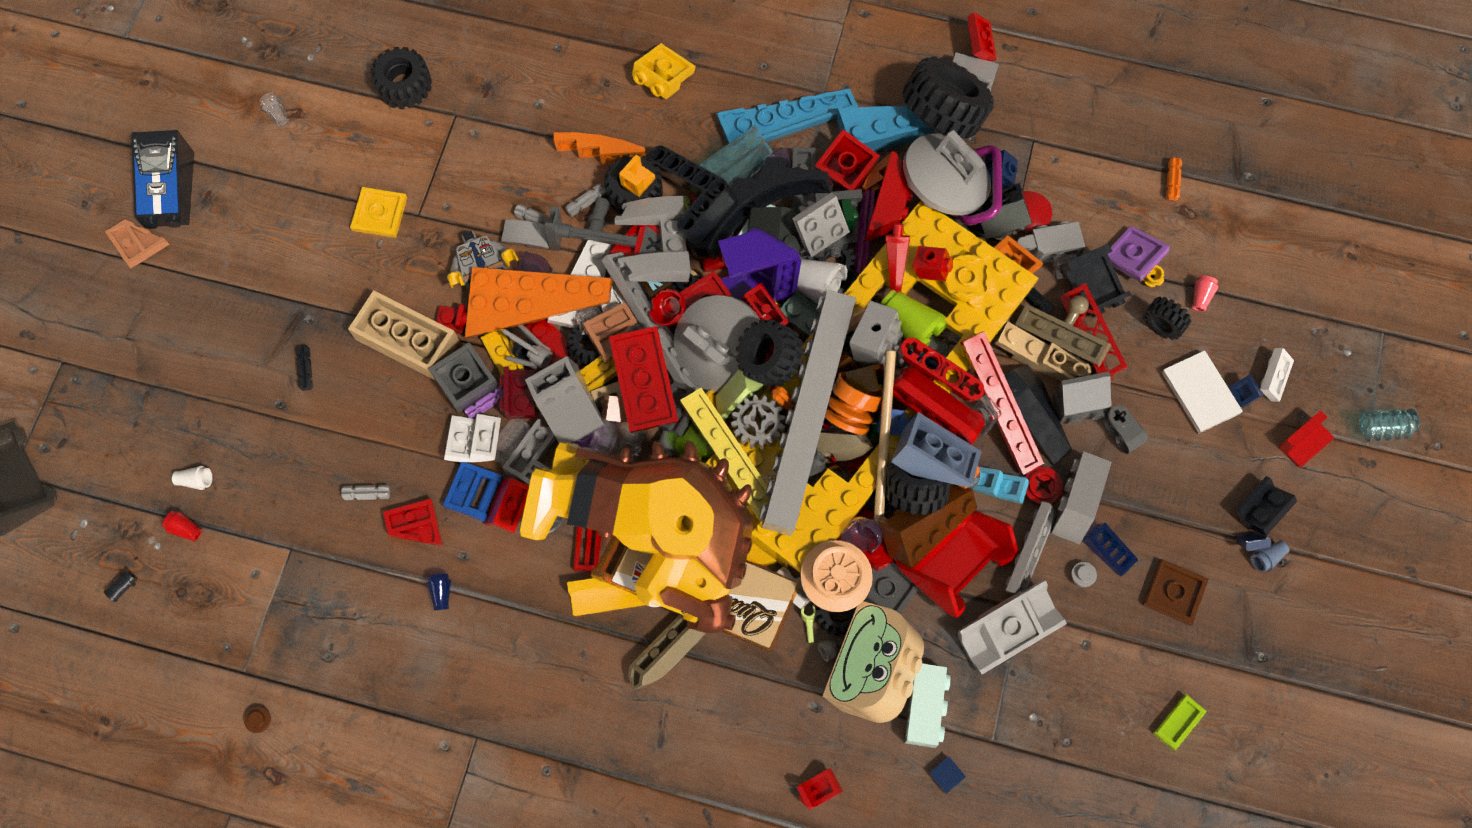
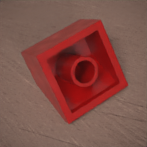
M843 129L816 163L815 168L816 170L828 172L833 185L839 190H859L875 167L880 155Z

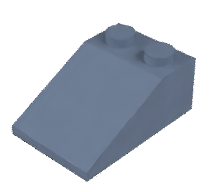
M918 412L902 430L891 462L914 476L970 488L974 481L982 451Z

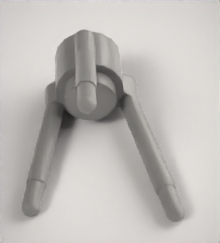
M524 325L518 327L536 345L531 346L513 333L503 329V334L529 350L527 357L530 361L510 356L506 357L507 361L531 367L536 371L539 367L544 369L549 365L553 356L551 349L545 346Z

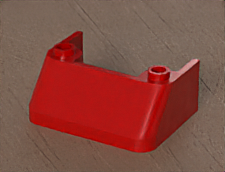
M906 366L894 380L893 396L914 412L921 413L973 445L985 426L981 413L970 409L913 366Z

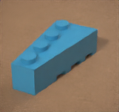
M907 106L838 108L836 122L839 131L841 132L844 129L876 153L909 145L921 136L937 133L932 127L925 125L921 119L916 118Z

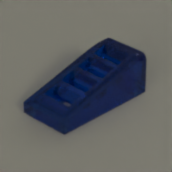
M1106 522L1096 525L1082 540L1120 577L1138 561L1137 557ZM1102 534L1104 537L1098 542L1097 538ZM1109 541L1111 545L1105 550L1103 546ZM1117 548L1119 551L1111 557L1110 554ZM1125 556V561L1119 566L1117 562Z

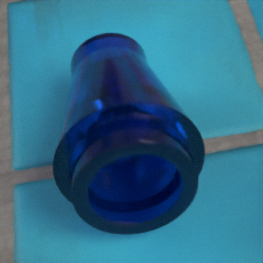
M448 573L429 575V582H426L434 611L449 609L451 579H449Z

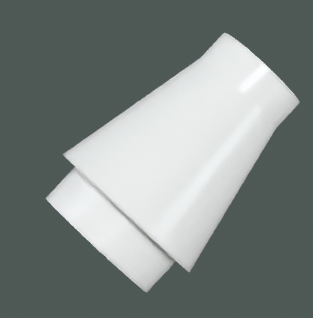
M204 466L175 471L172 475V482L175 486L203 490L211 485L212 473L209 468Z

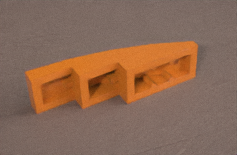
M554 132V143L557 152L578 151L579 158L600 157L602 165L615 164V159L618 157L623 159L626 154H629V157H633L634 154H639L640 158L643 155L646 156L645 147L625 140L596 134Z

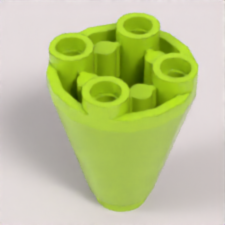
M894 289L881 302V305L898 310L903 340L916 338L929 346L932 335L934 334L936 337L940 335L948 323L945 321L947 317L942 313L901 292L897 293ZM909 345V346H908L909 349H910L913 353H915V352L913 351L914 346H913V345Z

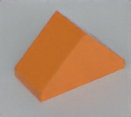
M1008 235L994 247L1032 274L1043 265V262Z

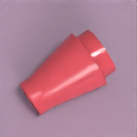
M1206 275L1199 276V279L1195 281L1192 309L1206 312L1207 306L1219 288L1217 279Z

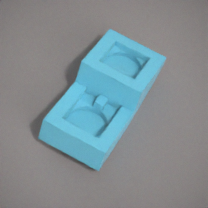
M979 467L980 473L975 477L971 487L973 491L1023 504L1029 484L1027 478L1003 474L1000 470Z

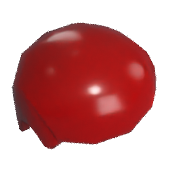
M672 289L660 291L651 299L652 309L649 311V316L654 323L660 326L677 324L686 311V301L683 295Z

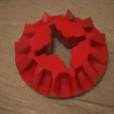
M1037 467L1029 471L1025 477L1029 480L1026 491L1027 498L1034 501L1035 504H1041L1042 502L1051 504L1056 502L1063 492L1062 479L1051 468ZM1039 481L1042 484L1050 481L1046 488L1048 492L1045 490L1036 492Z

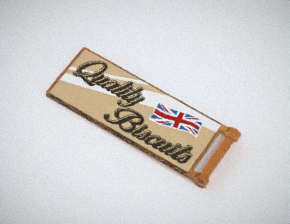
M613 535L597 567L592 569L590 576L637 595L635 584L653 554L631 550L625 546L612 575H609L605 571L620 543V540ZM746 560L747 570L741 585L731 589L729 592L732 598L730 614L736 615L735 625L732 631L724 629L721 632L772 652L798 593L800 582Z

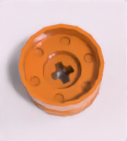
M839 372L832 387L834 394L830 395L825 418L848 432L861 435L867 434L871 426L870 423H873L875 418L872 412H877L882 404L883 390L863 393L846 383V372Z

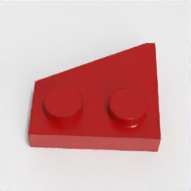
M431 498L383 512L387 533L390 537L438 546L443 545L434 503Z

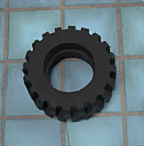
M934 56L922 59L918 63L903 88V100L916 118L921 119L925 125L932 127L938 133H944L946 136L954 130L963 139L976 135L993 110L994 99L991 91L985 87L986 85L983 81H980L975 74L967 71L968 69L957 65L953 61H947L945 58Z

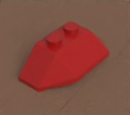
M891 152L866 234V241L874 240L893 231V224L900 223L901 220L904 221L907 217L909 208L905 207L906 201L911 202L914 192L907 185L903 162L896 152Z

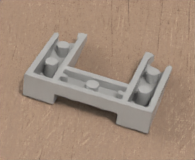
M683 196L653 197L623 203L622 209H624V212L621 216L616 215L614 224L659 225L662 252L618 258V267L627 266L631 271L627 280L629 282H688L691 271L689 251L686 248V239L677 227L678 220L684 214Z
M541 419L536 420L502 467L506 475L528 486L535 469H550L541 462L556 439L550 427H541ZM605 448L601 450V452L609 454Z

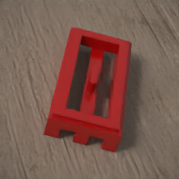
M577 527L574 571H594L599 573L602 536L598 535V531H596L594 564L590 565L593 530L587 528L584 565H580L583 527Z

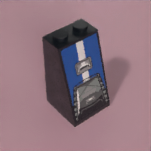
M178 130L132 132L135 218L143 227L148 229H156L162 226L178 228L181 225H189L195 152Z

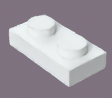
M1274 348L1273 354L1268 361L1266 374L1261 381L1260 390L1272 402H1280L1294 362L1284 348Z

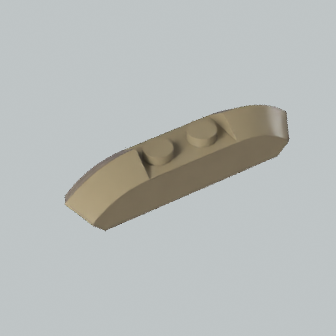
M785 426V431H784V432H779V433H781V434H782V433H786V434H787V431H788V427H789V426ZM822 428L817 444V449L823 456H832L833 454L836 461L855 459L873 448L871 439L867 434H855L839 429Z
M680 614L629 666L628 677L633 690L650 685L666 675L706 633L687 628V620H684L683 615Z

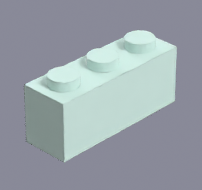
M922 664L919 673H916L909 702L905 735L906 744L936 748L939 742H943L945 727L941 726V718L946 716L948 701L944 700V691L949 690L951 679L950 675H946L947 667Z

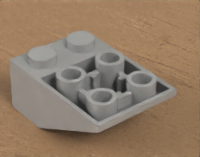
M568 356L525 379L535 403L559 443H574L605 426L578 365Z

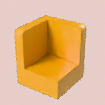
M635 155L619 173L621 185L638 197L655 180V174L642 166L641 158L638 155Z

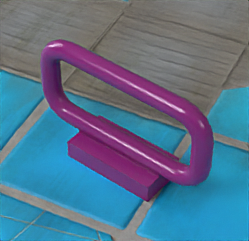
M988 145L974 150L980 157L992 155L993 204L989 210L972 216L968 214L962 216L953 215L955 219L959 218L966 225H975L994 218L1001 210L1002 155L1000 149L996 146Z

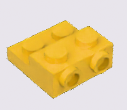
M661 43L634 62L632 77L638 85L644 84L650 88L656 97L662 96L668 99L680 89L681 82L694 73L696 66Z

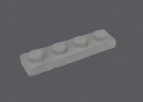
M1042 502L1040 508L1034 512L1031 530L1025 534L1022 552L1017 555L1013 574L1006 581V592L1010 597L1019 591L1027 590L1057 515L1050 503Z

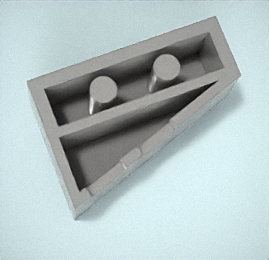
M1083 451L1079 460L1074 459L1070 468V472L1073 475L1072 478H1068L1065 484L1064 491H1066V494L1060 500L1057 509L1060 511L1051 534L1080 545L1095 519L1111 467V461Z

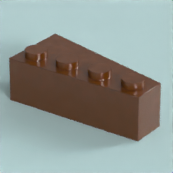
M951 484L948 502L941 510L937 509L935 513L928 512L927 515H921L920 513L915 515L898 509L890 519L884 517L879 520V526L889 557L909 568L914 567L977 509L973 489L968 487L964 489L958 485Z

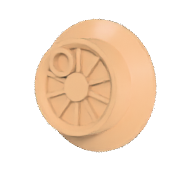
M832 540L817 545L807 554L801 567V584L805 594L816 606L827 611L843 612L855 608L866 598L872 585V569L867 557L859 548L845 541Z

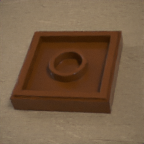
M1160 559L1142 606L1191 626L1209 579Z

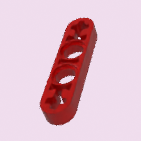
M907 338L899 345L898 354L905 362L963 400L974 402L984 395L985 388L979 379L918 339ZM909 345L914 346L913 351L915 353L911 355L907 353ZM924 352L925 354L917 361L916 359L920 357L919 354ZM927 357H932L936 360V369L931 370L926 367L925 360ZM948 370H952L957 374L956 383L947 381L946 372ZM963 379H965L966 381L963 383L965 386L958 388ZM974 385V386H975L974 391H975L976 393L973 394V395H970V394H969L970 389L967 388V387H970V386Z

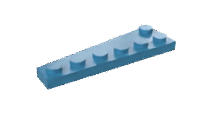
M849 88L822 93L816 96L801 97L800 100L791 102L783 100L779 101V104L768 106L761 104L757 105V108L745 110L744 108L722 111L717 113V119L732 154L837 119L838 108L858 107Z

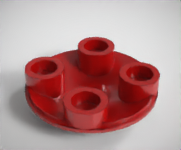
M1023 191L1032 224L1020 231L1032 233L1033 229L1039 226H1048L1052 219L1050 202L1040 193Z

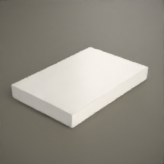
M1202 351L1161 372L1198 434L1243 412L1206 351Z

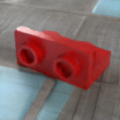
M976 13L967 16L968 32L971 37V51L974 57L990 62L997 60L990 21Z

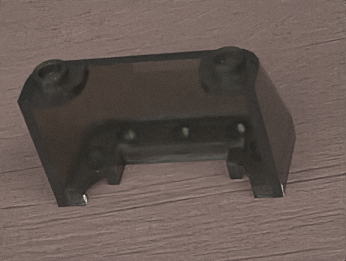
M14 421L0 425V537L52 508L54 501L57 500L53 487L41 484L24 451L23 443L27 442L25 433L22 429H17Z

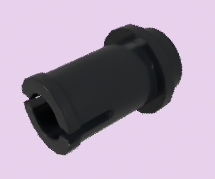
M125 570L120 572L119 577L103 592L110 600L117 602L131 586L134 587L136 585L135 582L138 579L132 572Z

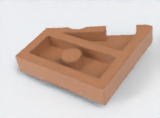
M126 219L105 231L130 268L135 267L170 245L165 238L158 237L149 230L138 227Z
M626 302L584 322L583 327L604 363L607 364L613 358L609 336L627 333L633 325H637V320Z

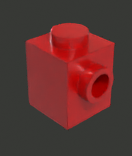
M918 246L912 268L919 279L946 281L948 273L953 269V259L946 248Z

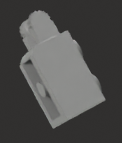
M1069 221L1061 222L1056 226H1039L1033 229L1031 235L1022 236L1017 241L1018 244L1043 263L1079 257L1086 247L1079 222L1070 223Z

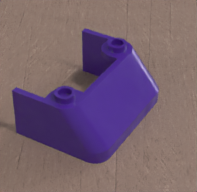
M758 228L750 229L745 234L718 241L729 273L728 277L721 278V280L734 298L740 299L745 293L760 283L763 284L774 301L786 299L796 293L801 267V258L796 249Z

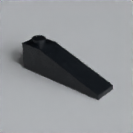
M1027 364L1013 369L1005 375V378L1036 447L1052 465H1055L1072 452V448L1043 381Z

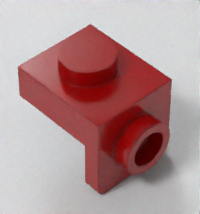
M831 768L797 785L799 799L809 810L843 792Z

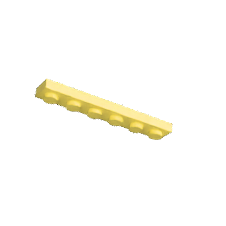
M699 388L681 399L680 403L719 461L722 458L728 460L729 470L727 474L737 489H741L746 484L751 485L752 492L747 504L762 525L763 520L759 519L762 505H767L770 497L765 495L767 484L703 389Z

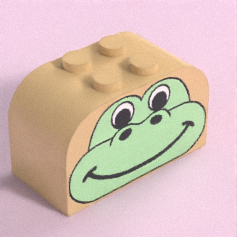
M862 601L855 610L822 697L842 712L872 722L883 723L894 719L904 708L907 698L911 696L915 675L919 673L922 667L924 642L921 635L897 611Z

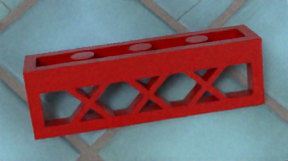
M1084 283L1061 295L1060 299L1069 314L1070 300L1079 293L1085 292L1089 305L1091 304L1093 310L1088 309L1084 314L1079 315L1074 323V327L1095 337L1097 333L1107 336V342L1111 344L1114 352L1108 351L1107 354L1117 356L1120 365L1109 370L1105 362L1107 354L1100 367L1095 364L1093 365L1098 374L1109 372L1110 380H1113L1112 375L1128 368V365L1087 284ZM1087 312L1097 316L1095 328L1087 326L1084 320ZM1100 324L1104 331L1099 330Z

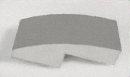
M505 220L501 242L512 245H526L529 248L549 249L545 224L521 220Z

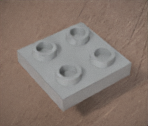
M832 192L816 203L807 201L808 207L800 206L801 213L792 218L805 251L810 257H813L850 232L838 199Z

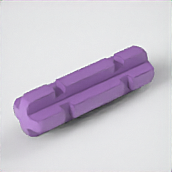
M500 385L494 388V392H488L476 400V404L467 406L464 409L465 414L468 418L475 419L478 413H484L496 405L500 397H504V389H501Z

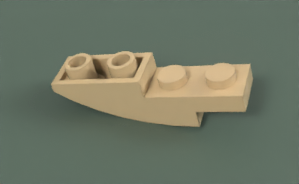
M1008 321L1003 325L994 343L1012 353L1014 360L1023 365L1028 364L1030 368L1059 381L1088 376L1093 368L1092 365L1056 344L1051 343L1048 345Z

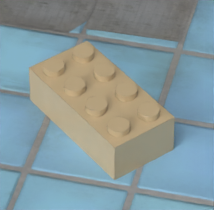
M374 290L348 328L355 340L433 380L435 379L428 368L452 354L460 342L454 330Z

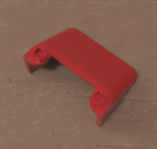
M974 510L972 514L962 521L956 529L949 533L914 567L909 568L896 561V565L907 578L944 612L958 618L964 612L966 606L964 599L957 594L990 560L998 566H1005L1016 558L1019 551L1011 524Z

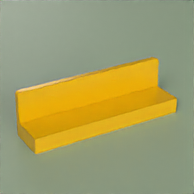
M614 575L567 582L574 616L644 606L645 604L638 599L637 593L614 584L612 581Z

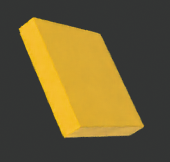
M362 187L351 222V230L396 238L408 198L407 195Z

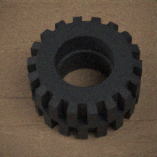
M394 47V50H385L384 55L379 54L377 56L378 61L374 60L372 64L374 68H371L370 72L372 75L371 79L379 97L386 105L390 104L392 108L399 106L400 109H405V106L413 108L414 104L417 103L419 105L422 103V98L426 99L428 97L427 92H430L432 88V78L421 54H417L416 50L412 49L409 51L408 47H403L402 49ZM411 74L402 82H393L399 75Z
M629 154L624 155L623 159H620V157L615 159L616 163H611L608 166L609 170H606L604 174L607 199L610 202V206L615 208V211L619 214L624 212V209H622L623 203L663 196L660 170L656 167L653 160L648 162V157L644 155L641 158V164L655 174V180L640 197L622 189L623 186L620 182L619 173L633 158L629 157Z
M761 319L759 323L753 322L751 323V328H746L743 331L745 334L738 339L740 344L736 346L735 351L738 352V355L735 358L736 362H739L738 368L740 371H743L744 376L764 385L775 387L776 385H784V381H791L793 374L797 375L799 372L797 368L803 363L801 356L804 355V349L801 348L803 342L799 339L797 332L771 319ZM774 344L773 354L765 362L766 353L770 346Z
M890 462L887 473L886 495L888 501L892 502L895 508L899 507L901 511H907L910 514L916 515V513H920L921 515H927L928 512L935 513L937 509L941 510L947 504L950 483L911 475Z

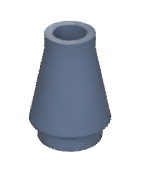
M1279 540L1271 544L1269 548L1254 550L1250 558L1251 563L1259 572H1269L1289 553V547L1284 541Z

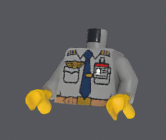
M467 231L462 234L464 244L456 248L457 255L453 258L451 270L447 278L451 288H454L453 286L457 283H461V286L465 283L469 290L472 267L507 270V267L510 266V261H519L513 249H508L495 240L490 241L487 236L477 238L474 231Z

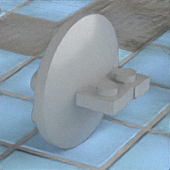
M954 130L946 136L944 134L921 136L910 145L905 153L903 169L907 185L923 201L926 207L934 208L946 214L962 216L975 212L987 200L991 190V179L988 169L981 157Z
M715 295L696 301L683 313L674 334V350L677 354L676 360L681 369H686L689 373L688 379L696 386L707 391L719 392L739 369V362H736L735 358L738 355V352L735 351L736 346L740 344L738 339L740 336L743 337L745 334L743 331L746 328H751V323H759L760 320L756 312L749 305L731 296Z

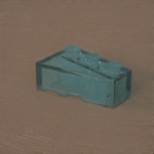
M754 125L699 164V166L725 179L732 189L736 177H752L753 174L759 171L766 157H769L773 151Z

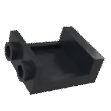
M1109 243L1059 265L1070 290L1084 283L1087 284L1101 314L1105 312L1104 307L1109 305L1112 308L1118 307L1126 303L1124 298L1131 296L1130 291H1124L1110 261L1108 253L1113 251ZM1084 291L1076 295L1083 296L1087 299V296ZM1088 312L1086 313V315L1091 314L1092 318L1096 316L1095 314H1092V313H1088Z

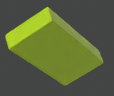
M1185 694L1153 734L1171 750L1175 751L1207 711Z

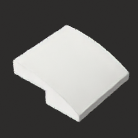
M477 414L476 419L452 415L444 460L456 462L495 460L501 418Z

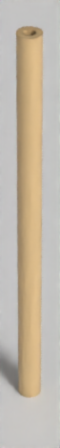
M886 351L873 520V527L880 528L878 521L884 518L896 351Z

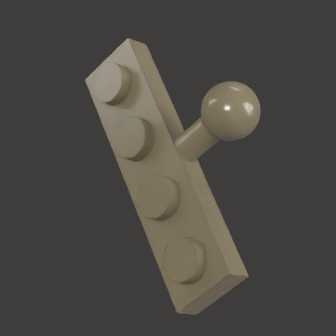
M1075 296L1070 300V312L1065 321H1061L1026 304L1015 324L1017 327L1050 343H1054L1099 367L1111 347V344L1073 326L1078 316L1088 310V300L1083 296Z

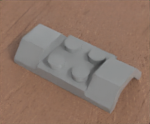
M1043 579L1023 592L1019 591L979 615L978 619L958 630V639L968 659L981 675L1067 624L1062 615L1056 610L1047 592L1048 584L1046 580Z

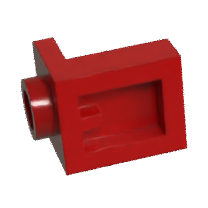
M460 304L459 308L440 306L436 322L454 330L456 334H464L468 310L463 304Z

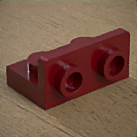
M509 366L504 367V374L500 375V388L504 389V397H500L499 404L500 411H504L507 419L536 418V403L525 379L536 374L535 370L511 371Z

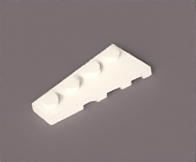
M588 240L571 275L604 278L606 267L601 260L610 252L611 244ZM599 306L549 317L547 323L570 328L575 327L577 329L578 324L583 326L584 322L597 316Z

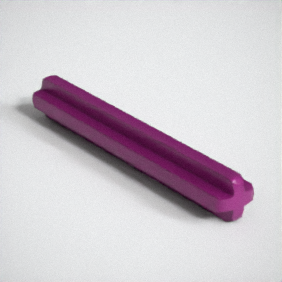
M871 190L864 191L862 195L854 271L860 274L869 264L871 241H866L865 238L876 202V192Z

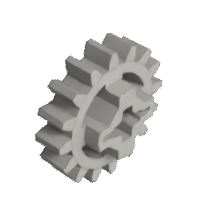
M757 395L753 396V401L744 398V406L737 404L736 409L738 412H732V419L736 420L731 422L732 428L736 429L734 431L735 438L742 436L741 444L744 445L747 441L750 442V449H753L755 444H759V448L762 450L764 443L772 447V439L774 438L779 441L781 439L779 432L785 431V426L781 424L785 422V416L780 415L783 408H775V400H772L770 403L767 402L766 395L763 396L762 400H758ZM752 409L749 415H745L746 412ZM756 414H758L760 422L762 423L761 430L758 429V425L755 421ZM768 429H772V431H771L770 433H768L767 435H765V433H766V431H767ZM747 431H750L755 436L748 434Z

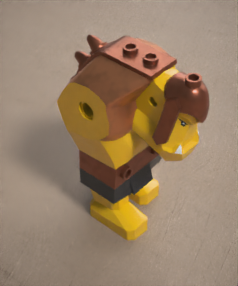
M655 441L652 445V455H649V460L640 462L632 461L630 449L627 447L622 449L620 455L614 456L588 447L581 448L578 444L560 442L556 448L552 470L542 468V470L535 469L532 473L520 528L521 536L533 540L545 539L557 516L568 518L567 525L596 530L598 535L612 538L614 535L631 550L653 554L635 584L637 597L647 606H661L682 614L683 619L687 620V628L704 633H720L724 629L732 631L736 615L730 614L732 598L729 592L731 589L741 585L747 570V564H745L747 554L750 553L752 547L753 519L746 507V502L752 492L751 485L746 484L739 490L732 489L726 477L729 470L728 460L722 458L715 467H710L708 464L701 462V458L698 457L697 448L692 441L686 442L684 454H680L679 458L668 457V454H664L662 445Z

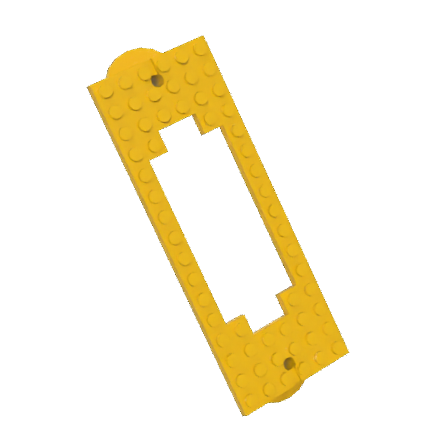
M921 200L903 221V235L910 236V243L901 293L907 295L915 283L919 281L955 306L945 320L948 322L946 328L957 334L961 339L946 358L968 372L971 366L960 342L984 331L990 343L1039 278L940 211L926 207ZM886 243L845 292V295L856 298L852 315L865 309L884 285L890 288ZM918 246L946 248L952 259L959 255L967 254L979 257L985 265H988L991 271L992 279L989 290L976 301L964 302L950 296L944 288L943 281L919 279L912 268ZM811 334L809 338L804 342V344L801 346L802 349L805 350L806 342L809 339L813 338L814 334ZM801 356L803 364H806L808 356ZM948 370L946 372L947 381L956 383L957 374L952 370ZM798 373L797 375H792L793 379L791 381H784V385H781L791 395L795 386L799 387L801 379L797 378ZM931 379L933 382H935L937 385H939L941 388H943L951 394V391H949L948 389H946L945 387ZM769 386L758 399L762 400L763 396L766 395L767 402L770 403L774 400ZM776 402L775 408L782 406ZM907 407L905 410V418L917 414L909 407ZM756 414L755 421L758 425V429L761 430L762 423L760 422L758 414ZM768 429V430L766 431L765 435H767L768 433H770V432L772 431V429ZM747 431L748 434L755 436L750 431ZM890 434L888 466L893 458L900 435ZM742 436L737 437L736 440L768 486L769 480L774 481L776 472L772 471L775 458L783 449L778 447L780 440L778 441L773 438L772 447L764 443L763 449L760 450L759 444H755L754 448L750 449V442L747 441L742 445ZM879 444L849 482H846L828 468L814 487L807 483L795 531L791 536L761 528V523L746 502V507L753 519L752 547L750 553L747 554L746 562L760 566L779 563L785 568L791 565L801 573V567L807 554L823 542L837 540L875 492ZM713 454L706 464L710 467H715L719 460ZM727 474L726 477L728 479V484L731 486L732 489H737V487Z

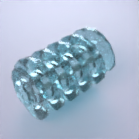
M1408 408L1407 410H1379L1378 412L1362 411L1360 415L1361 431L1367 442H1371L1373 438L1376 441H1381L1383 436L1387 441L1392 440L1393 437L1396 440H1401L1402 437L1411 439L1413 432H1417L1420 426L1419 415L1413 408Z

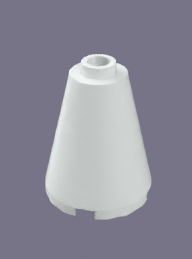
M801 259L797 290L815 303H818L820 296H825L827 290L843 293L844 289L840 288L842 280L845 282L847 280V267L840 263Z

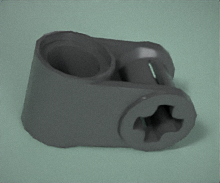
M1124 406L1113 407L1103 418L1105 429L1125 454H1130L1149 440L1144 428L1138 424Z

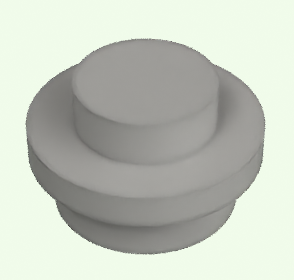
M1080 562L1073 567L1071 577L1076 585L1089 587L1096 581L1097 572L1090 563Z

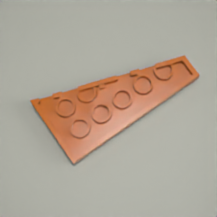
M472 267L465 338L608 304L611 300L612 279Z

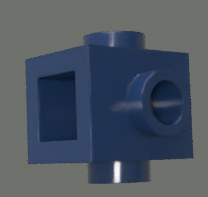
M1006 150L1001 151L1002 189L1015 184L1018 160ZM990 154L986 155L985 165L990 175L991 187H993L992 155Z

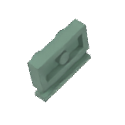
M796 290V293L785 302L780 310L789 321L786 325L807 340L812 334L810 329L813 319H818L820 312L816 311L817 304Z

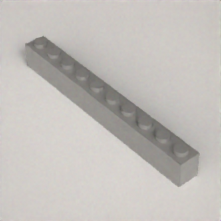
M827 290L824 297H819L816 311L820 312L818 319H813L810 333L814 334L812 342L807 341L804 355L808 356L806 364L800 366L797 378L801 379L799 387L795 386L791 401L795 402L794 409L788 410L785 424L789 425L787 434L782 433L778 446L783 448L780 457L776 456L772 468L776 475L774 481L769 480L765 494L770 497L768 504L762 505L759 519L763 520L761 528L791 536L795 531L853 312L855 297L832 290Z

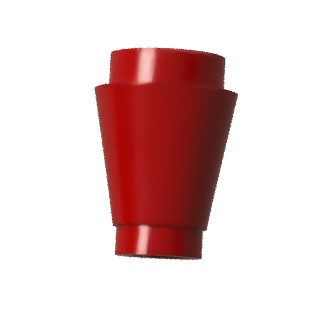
M170 511L162 523L166 533L193 542L197 541L202 533V529L181 511Z

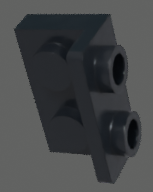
M1266 476L1239 503L1236 511L1242 525L1267 536L1296 504L1297 499L1295 495L1275 487L1272 479Z

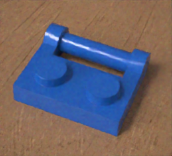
M461 462L443 507L485 522L487 509L497 485L501 484L503 476L478 466ZM484 478L489 480L476 510L471 508Z

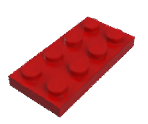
M653 326L609 336L630 433L678 423L679 420L658 327Z

